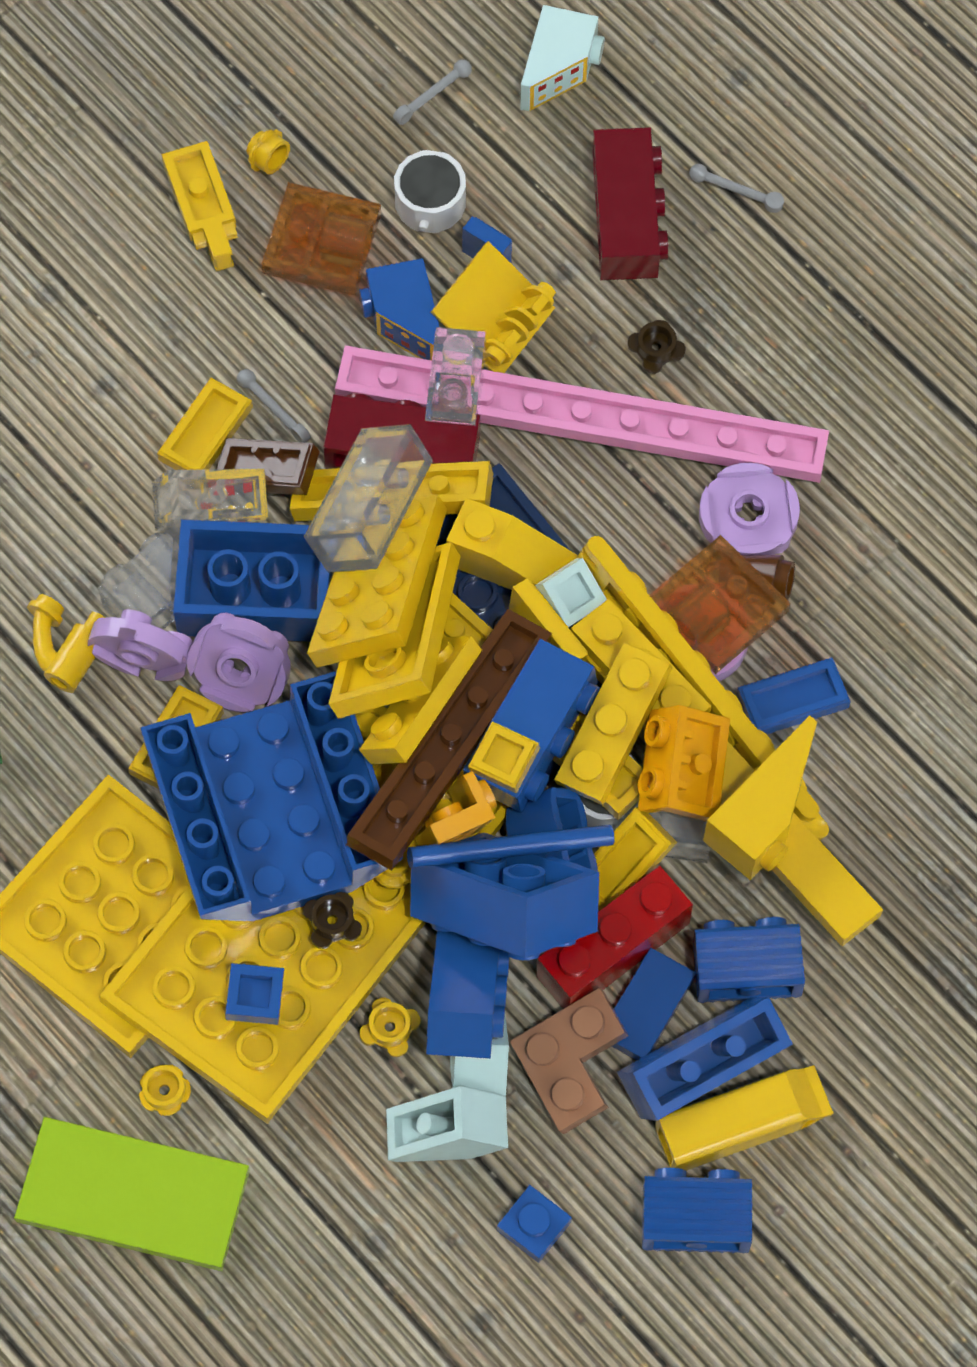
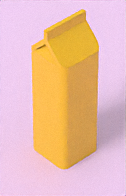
M812 1065L802 1069H791L675 1110L665 1117L656 1120L655 1130L670 1168H680L687 1171L807 1128L834 1113L816 1068Z

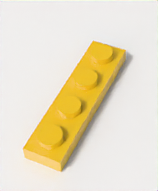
M490 461L315 469L307 495L292 494L290 511L294 521L351 519L366 511L375 512L400 505L410 499L420 500L439 495L447 508L446 515L459 514L466 498L490 506L493 470Z

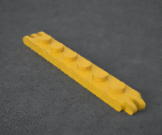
M591 537L575 559H584L606 599H610L712 706L710 713L730 718L728 742L756 771L775 751L772 740L765 732L757 729L745 715L739 699L731 691L725 690L712 674L706 658L700 652L691 648L679 633L677 623L673 617L666 611L661 610L647 593L643 580L635 572L629 571L602 537ZM802 779L794 813L821 841L828 835L829 826L819 814V806L808 793L807 786Z

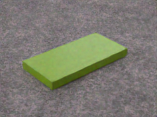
M44 1117L14 1219L17 1223L222 1272L250 1168L249 1165Z

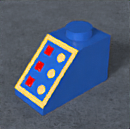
M424 259L366 269L367 288L359 289V296L364 318L373 317L377 335L417 358L444 363V343L438 319L431 313L435 305Z

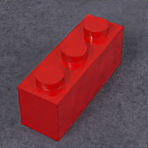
M659 865L598 912V932L576 939V943L571 946L555 947L537 958L536 977L564 1009L598 988L602 990L607 988L641 962L650 948L658 949L688 926L691 920L693 904Z

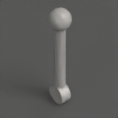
M465 59L458 60L449 74L409 105L404 104L395 111L393 119L399 125L407 123L416 110L456 79L468 77L472 71L470 62Z
M695 164L689 170L690 178L694 182L707 181L764 203L766 210L771 213H778L783 208L784 197L779 192L762 193L710 173L703 164Z
M243 369L238 373V384L243 388H249L291 430L292 435L298 442L305 443L311 438L307 429L302 424H297L256 382V375L253 371Z

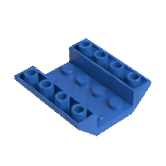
M337 671L290 684L289 701L199 727L194 726L191 713L140 727L200 919L256 921L303 907L308 901L318 900L326 895L338 892H353L387 870L386 867L346 845L349 832L376 796L380 787L372 764L359 751L364 740L355 714L338 719L329 706Z

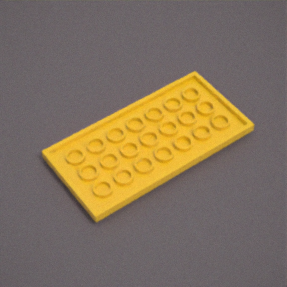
M378 707L368 713L355 714L364 742L371 733L372 724L385 713L386 707ZM398 763L372 764L380 789ZM462 769V771L459 773V775L457 776V778L455 779V781L453 782V784H454L462 775H464L463 769ZM449 790L432 814L454 803ZM496 800L497 807L492 809L496 818L482 830L466 838L484 832L495 836L506 822V811L509 806ZM425 824L420 829L416 837L426 829ZM415 838L410 844L413 847L418 846ZM374 877L353 892L348 893L354 901L352 907L354 919L360 922L362 926L359 938L354 941L342 939L332 942L329 948L320 949L314 946L311 941L313 929L310 921L303 915L304 906L256 921L200 919L189 885L99 995L100 1002L268 1124L426 922L410 916L411 883L399 889H389L380 885ZM334 916L327 919L329 924H335L338 921ZM231 963L284 968L279 1025L226 1020L225 1013Z

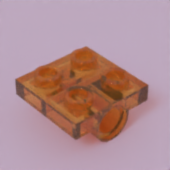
M288 182L261 264L262 274L356 296L382 214L381 204Z
M721 535L650 594V597L658 607L673 617L677 623L679 633L693 650L700 652L706 658L710 669L715 674L786 615L790 610L791 604Z

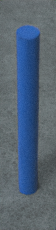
M611 825L449 842L440 845L408 847L407 859L410 868L611 846L614 844V830Z

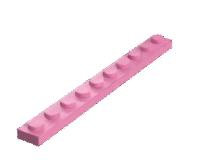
M346 345L335 386V395L346 396L351 393H361L378 401L395 403L398 400H411L421 404L423 407L443 410L447 407H461L467 409L472 414H479L480 423L722 466H731L738 463H759L773 469L772 474L818 483L821 480L829 430Z

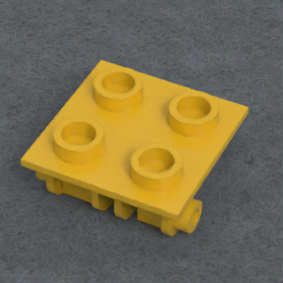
M487 241L435 305L431 313L489 371L505 373L555 309L553 297L556 292L546 282H540L538 286L532 285Z

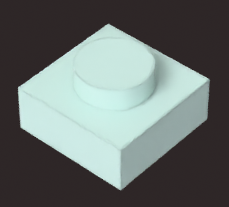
M583 558L574 559L535 585L568 627L587 616L607 600Z

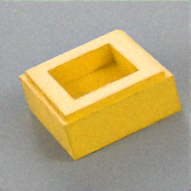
M492 721L468 766L469 771H473L474 774L517 793L540 750V745L538 742Z

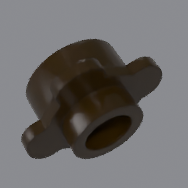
M664 320L650 322L644 325L639 333H633L628 338V349L639 355L643 361V369L651 374L659 373L663 365L671 360L679 361L685 355V344L677 341L674 329ZM660 344L661 348L655 350L652 348V345Z
M338 892L323 896L318 900H310L305 904L303 915L311 923L313 929L311 941L314 946L326 949L330 947L332 942L342 939L354 941L359 938L362 926L360 922L354 919L352 908L354 901L351 895L345 892ZM334 916L338 921L335 924H329L327 919Z

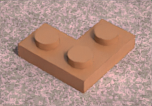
M601 988L510 1040L551 1118L562 1134L569 1132L609 1108L584 1062L629 1036Z

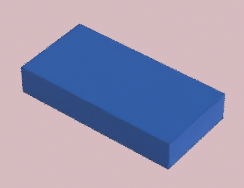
M833 657L753 682L737 689V696L745 715L757 729L766 734L801 724L809 715L817 719L848 709L851 702Z
M650 948L614 1008L629 1036L612 1047L635 1060L650 1054L692 985L696 972Z

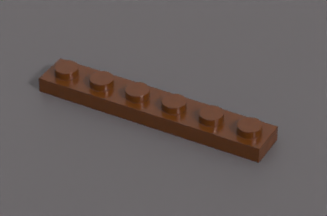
M507 609L480 647L482 649L481 653L408 761L397 764L347 836V846L387 869L393 870L468 762L538 641L542 639L550 643L551 632Z

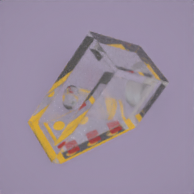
M264 469L167 470L152 482L155 531H180L181 519L256 522L268 518Z

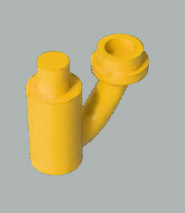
M39 594L36 600H31L27 605L28 611L34 616L33 647L36 660L44 671V677L51 684L65 692L74 693L96 658L92 654L94 644L88 646V639L93 624L98 618L106 617L92 611L84 625L76 623L57 652L53 647L51 626H60L63 621L61 616L65 609L53 598Z

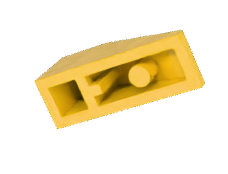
M469 498L465 499L446 540V543H453L461 556L458 566L459 570L511 590L513 586L526 578L536 585L577 557V554L515 516Z
M810 715L707 820L703 842L749 880L762 868L768 872L771 871L782 860L788 850L785 841L817 726V721Z

